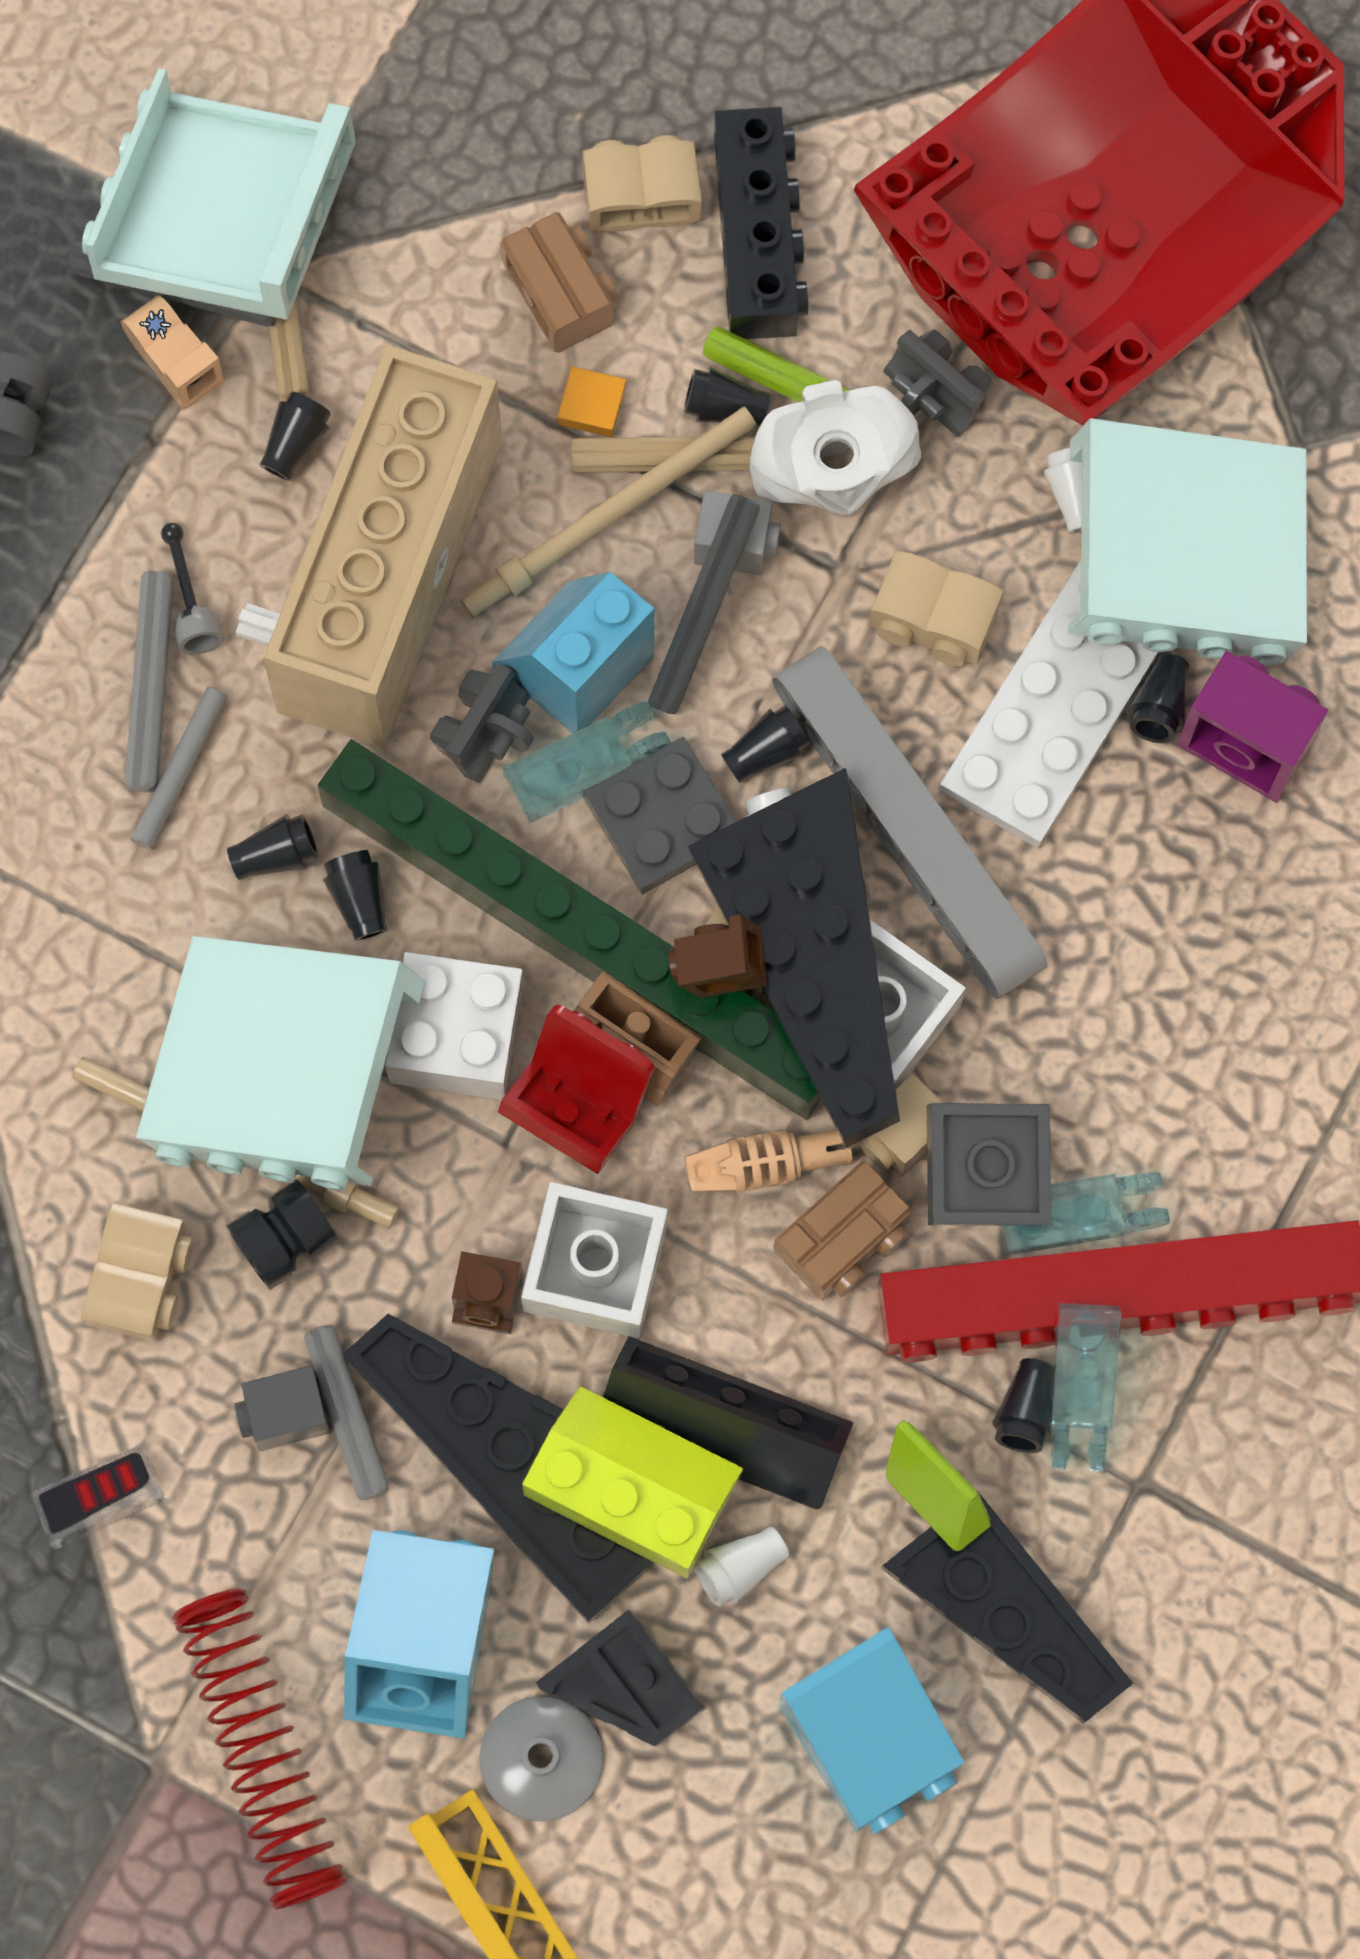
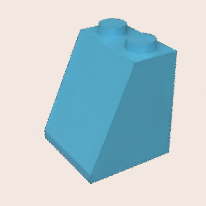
M611 572L568 581L492 661V666L495 668L499 664L512 669L515 674L513 677L514 681L529 694L530 698L579 738L653 659L655 608Z
M372 1530L345 1654L344 1720L465 1739L492 1582L493 1548L480 1547L467 1540L448 1542L423 1538L403 1530L392 1532Z
M889 1627L781 1692L778 1707L855 1833L869 1826L873 1834L876 1835L906 1816L900 1806L919 1793L923 1795L926 1802H929L958 1783L953 1772L960 1769L964 1761Z

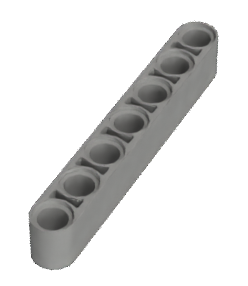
M819 646L773 675L772 683L778 696L791 711L831 772L834 774L846 768L851 800L985 989L994 998L999 999L1047 968L1045 955L1035 938L831 653L825 647Z

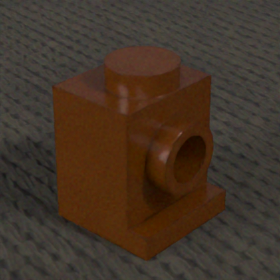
M739 914L729 916L730 927L726 924L702 925L694 929L693 936L674 939V947L669 951V967L674 980L678 983V986L699 998L767 986L762 928Z
M461 1251L452 1293L454 1307L452 1324L511 1335L523 1279L521 1262Z

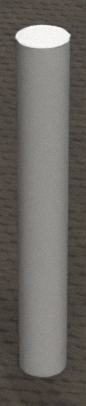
M211 687L206 688L131 837V841L138 846L152 850L227 700V696L221 691Z

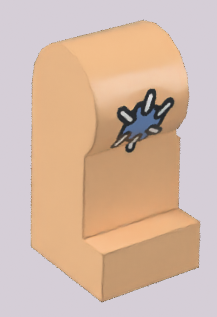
M156 295L121 321L123 330L135 349L183 410L224 381L217 355L206 342L202 343L187 324L181 322L175 311L160 295ZM199 377H201L200 380H199L197 383H195V384H193V385H191V386H188V385H190L191 383H193L195 380H197Z

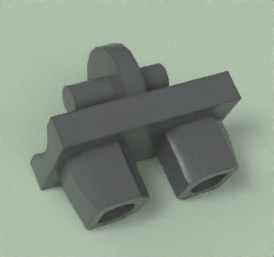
M909 329L899 337L896 343V352L886 365L883 373L893 380L892 385L904 395L901 402L913 416L919 410H922L933 421L937 419L954 435L959 437L969 428L992 384L991 377L978 366L969 365L963 371L958 372L947 362L952 353L950 342L935 329L920 337Z
M499 664L496 665L491 674L469 670L459 686L458 697L463 704L470 707L464 720L460 721L446 715L438 720L430 733V740L436 748L452 759L464 777L478 783L493 758L502 761L510 747L527 751L534 740L532 734L523 727L531 713L525 707L530 696L514 681L513 677L515 674L512 669Z

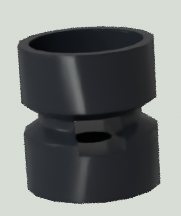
M294 1179L292 1183H288L269 1196L270 1211L267 1213L258 1209H254L251 1212L248 1210L226 1225L236 1244L269 1290L292 1276V1272L296 1270V1258L298 1256L313 1262L340 1243L331 1225L298 1179Z

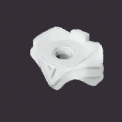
M831 380L806 386L802 392L803 402L773 409L764 418L757 432L750 457L752 481L756 494L760 498L780 503L811 505L833 514L850 515L879 489L916 467L921 459L918 425L915 417L900 399L890 391L879 386H870L843 392L841 383L837 380ZM849 447L854 453L852 461L841 469L827 467L821 460L823 457L843 453Z

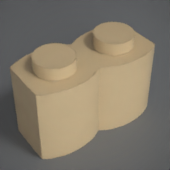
M672 135L655 137L647 144L641 146L625 145L621 141L607 140L597 143L591 149L582 151V174L589 230L615 232L630 230L644 225L671 227L700 221L702 200L694 141L680 140Z
M895 551L871 609L870 626L878 630L877 634L879 637L891 644L906 647L910 643L928 647L931 649L932 656L945 664L962 666L965 662L977 665L1002 605L1004 590L973 575L948 570L942 565L924 557Z
M115 1203L112 1204L83 1306L81 1320L86 1326L156 1342L160 1329L170 1330L178 1303V1295L170 1294L171 1284L176 1271L185 1273L190 1261L194 1241L193 1237L185 1236L187 1227L182 1219Z

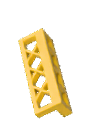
M473 1789L430 1816L427 1813L407 1826L488 1959H527L518 1957L510 1945L515 1918L538 1922L543 1925L549 1935L544 1959L552 1958L554 1945L563 1959H578ZM468 1808L471 1809L482 1827L477 1855L451 1849L438 1829ZM488 1838L502 1860L484 1857ZM457 1859L475 1862L471 1881ZM482 1864L506 1869L512 1875L516 1883L510 1908L483 1902L477 1892ZM521 1892L535 1914L517 1910ZM490 1912L508 1916L504 1934Z

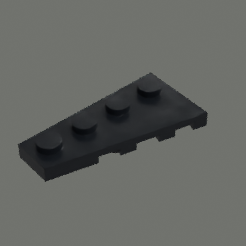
M980 1493L981 1500L991 1519V1526L962 1550H953L930 1527L882 1565L881 1569L1082 1724H1085L1133 1684Z

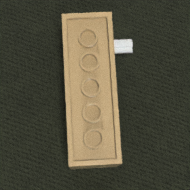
M386 344L281 614L247 603L245 609L241 610L238 618L239 624L235 632L236 636L268 646L263 660L278 714L386 749L502 446L497 379Z

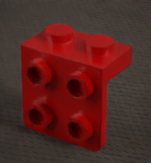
M554 1005L546 1016L531 1062L501 1100L498 1113L594 1173L599 1174L634 1126L655 1066L639 1048L630 1043L621 1042L595 1026L584 1014L571 1011L562 1005Z

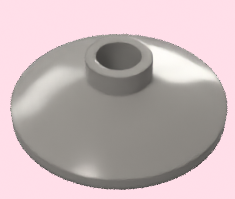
M537 1696L522 1699L509 1705L493 1719L481 1743L479 1763L482 1779L489 1794L504 1810L521 1819L546 1822L557 1820L573 1813L589 1799L600 1779L603 1753L600 1738L595 1727L581 1710L561 1699ZM544 1745L552 1751L553 1758L547 1767L536 1768L529 1762V1753L535 1746Z

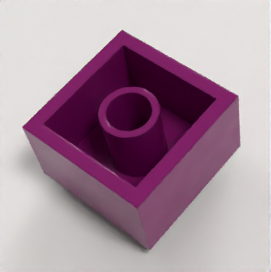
M1226 651L1192 704L1177 746L1277 803L1309 752L1327 715L1328 709L1320 705L1317 696L1308 689L1299 685L1287 686L1271 677L1268 669L1256 659L1246 655L1237 657Z

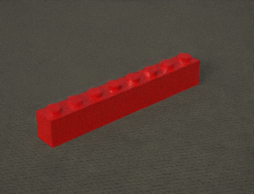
M1359 1220L880 1273L877 1288L886 1356L901 1354L902 1362L912 1363L937 1358V1350L959 1347L961 1348V1355L976 1356L997 1351V1343L1020 1341L1022 1349H1038L1057 1344V1336L1080 1334L1081 1342H1100L1116 1338V1330L1140 1327L1141 1335L1153 1336L1174 1332L1177 1330L1176 1323L1199 1321L1201 1329H1216L1236 1324L1235 1316L1259 1314L1260 1322H1278L1296 1317L1295 1310L1318 1307L1319 1315L1322 1316L1349 1313L1355 1310L1354 1303H1360Z

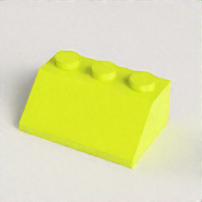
M580 1386L551 1428L522 1486L524 1496L688 1579L743 1468Z

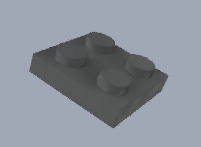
M684 736L583 792L584 801L642 895L696 865L690 854L689 845L736 822Z
M928 1104V1225H1051L1050 1104Z

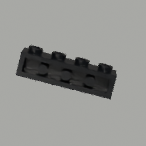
M782 107L717 110L714 115V145L729 331L746 340L797 337L798 316L808 315V292L806 281L796 282L795 264H804V244L802 229L792 230L791 213L800 211L798 178L788 179L786 162L795 161L794 128H783Z

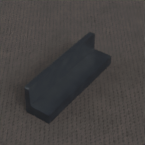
M628 1336L612 1367L603 1398L743 1468L738 1480L813 1509H820L823 1505L854 1423Z

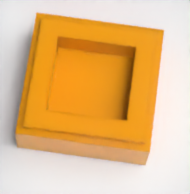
M571 366L557 416L558 425L613 438L626 391V379Z

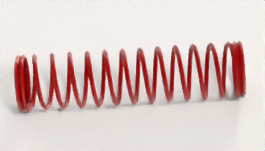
M235 1588L215 1593L178 1609L171 1618L175 1620L173 1624L178 1632L186 1634L199 1633L187 1642L183 1649L185 1654L189 1656L209 1655L197 1663L191 1672L193 1677L199 1679L217 1678L202 1689L199 1698L208 1702L227 1700L214 1708L207 1717V1721L211 1724L235 1723L218 1735L215 1740L217 1746L226 1748L243 1746L226 1758L223 1767L234 1771L253 1768L236 1779L230 1789L235 1793L242 1794L262 1791L246 1801L240 1807L239 1813L248 1817L271 1814L250 1828L247 1833L248 1838L262 1840L282 1836L263 1847L256 1854L255 1860L260 1863H271L291 1859L269 1872L264 1878L263 1883L267 1886H281L300 1882L276 1893L270 1898L269 1901L273 1903L271 1907L277 1910L330 1892L344 1885L348 1879L344 1877L346 1873L342 1871L343 1865L337 1864L295 1877L270 1880L287 1868L333 1847L335 1842L328 1841L286 1854L262 1857L278 1845L325 1824L327 1819L322 1817L282 1830L253 1834L269 1822L316 1801L319 1796L314 1794L274 1807L245 1811L255 1802L288 1785L309 1777L311 1773L305 1771L266 1784L243 1788L237 1787L255 1774L301 1754L302 1749L297 1748L254 1762L229 1764L250 1749L280 1735L289 1733L294 1729V1726L289 1725L251 1738L228 1742L221 1741L238 1728L267 1714L284 1709L286 1706L285 1703L281 1702L244 1715L221 1719L213 1718L228 1706L278 1684V1681L273 1679L245 1690L223 1695L205 1696L208 1691L225 1680L246 1670L264 1665L271 1659L265 1656L245 1665L227 1670L197 1673L200 1668L217 1657L236 1648L257 1642L262 1638V1635L255 1634L232 1644L196 1651L189 1650L191 1646L204 1637L254 1616V1612L248 1611L222 1622L200 1627L182 1628L209 1621L243 1606L249 1599V1596L246 1595L247 1591L243 1588Z

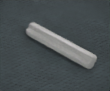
M332 1325L315 1328L305 1334L304 1340L352 1484L360 1500L373 1499L387 1492L389 1486L347 1361L343 1355L342 1346L337 1332Z

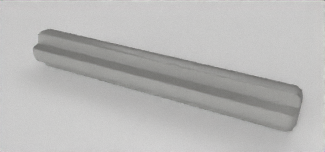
M146 571L141 576L125 773L127 788L135 792H153L158 786L174 585L171 574L164 571Z

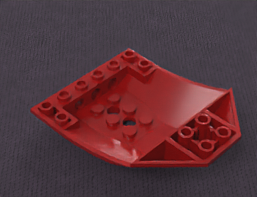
M1082 0L1050 31L983 89L935 127L855 184L853 191L920 298L999 378L1083 426L1090 418L1098 419L1211 329L1286 263L1342 207L1344 203V64L1279 0ZM1073 226H1085L1094 232L1097 244L1089 249L1077 248L1069 242L1066 231ZM1034 261L1044 262L1053 269L1055 276L1050 279L1037 278L1029 272L1027 264Z

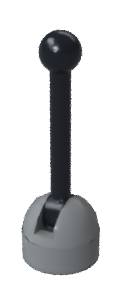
M170 522L163 526L161 538L170 546L186 610L179 614L175 622V636L180 652L188 655L206 653L216 649L223 643L222 629L214 612L209 608L198 606L196 603L180 543L184 532L179 524Z

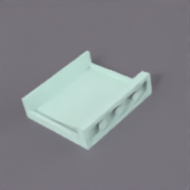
M158 68L150 90L144 89L140 95L137 107L138 119L132 133L127 132L122 138L119 149V165L114 177L108 176L103 184L101 208L95 221H89L84 230L82 250L84 254L88 255L94 279L288 320L356 143L350 107L328 103L321 123L173 93L170 89L167 70Z
M1090 418L1070 439V461L1082 462L1081 614L1068 625V634L1088 636V641L1099 645H1111L1121 641L1143 643L1144 649L1154 652H1166L1176 648L1197 650V654L1200 657L1208 659H1220L1228 651L1236 656L1246 655L1252 657L1264 666L1284 663L1307 644L1306 449Z
M192 936L136 1138L156 1150L155 1158L157 1160L177 1167H190L191 1160L207 1162L206 1166L213 1170L231 1175H241L242 1169L245 1167L259 1169L258 1174L285 1183H292L295 1175L311 1177L312 1183L332 1190L344 1191L348 1183L371 1186L373 1177L357 1167L400 1003L419 1004L425 981L401 961Z

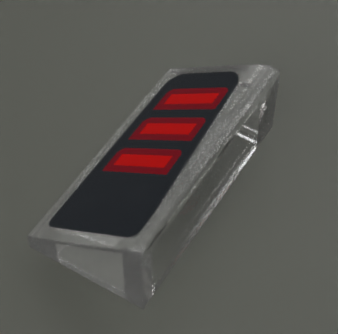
M143 1443L31 1492L49 1544L54 1549L167 1500Z

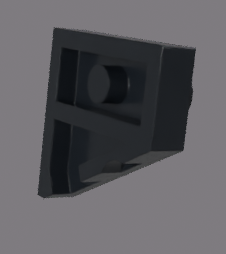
M630 1609L536 1682L541 1691L554 1695L654 1747H658L706 1709L642 1622Z

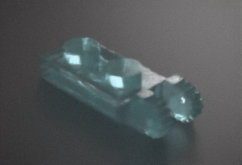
M649 701L639 702L632 707L621 710L609 721L605 717L503 767V774L529 823L535 822L583 798V792L671 743L667 734L661 731L635 742L626 751H624L618 737L645 725L654 717L655 712Z
M1160 1172L1117 1178L1114 1173L1051 1184V1225L1001 1226L1006 1255L1122 1237L1126 1232H1138L1168 1225L1170 1223L1168 1209L1154 1207L1123 1214L1119 1197L1145 1195L1161 1189L1163 1184Z
M1058 1303L1051 1397V1427H1053L1051 1444L1052 1468L1066 1469L1067 1461L1070 1458V1428L1090 1429V1441L1087 1444L1089 1469L1092 1471L1104 1470L1108 1430L1113 1428L1121 1326L1120 1306Z

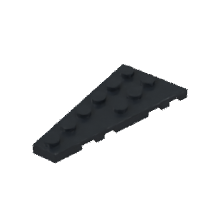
M844 768L689 845L688 848L728 926L730 927L729 916L741 914L762 928L767 986L761 988L844 1145L848 1148L901 1120L885 1025L847 770Z
M389 1313L343 1353L350 1365L588 1625L655 1564V1562L524 1496L522 1484L551 1428L564 1409L507 1381L506 1377L495 1371L484 1368L453 1351L451 1347Z

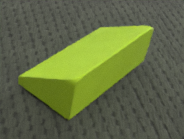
M903 1420L900 1422L895 1430L886 1466L887 1481L953 1550H962L991 1526V1519L981 1497L909 1421Z

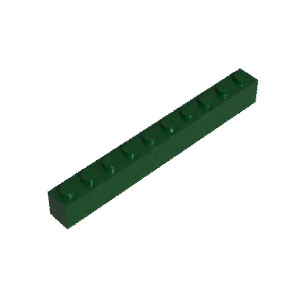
M350 739L317 784L324 808L592 982H595L599 975L605 971L702 1036L696 1048L697 1050L806 1121L821 1101L773 1010L743 991L699 998L681 988L674 980L669 967V951L673 948L672 945L353 739Z

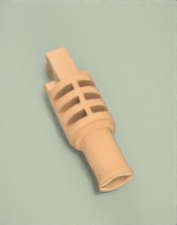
M784 1129L728 1139L723 1144L685 1156L684 1165L690 1191L735 1190L737 1193L793 1183L801 1177V1172L843 1164L851 1165L852 1150L848 1148L830 1152L826 1151L827 1146L843 1144L837 1129L794 1137L792 1131L787 1132Z

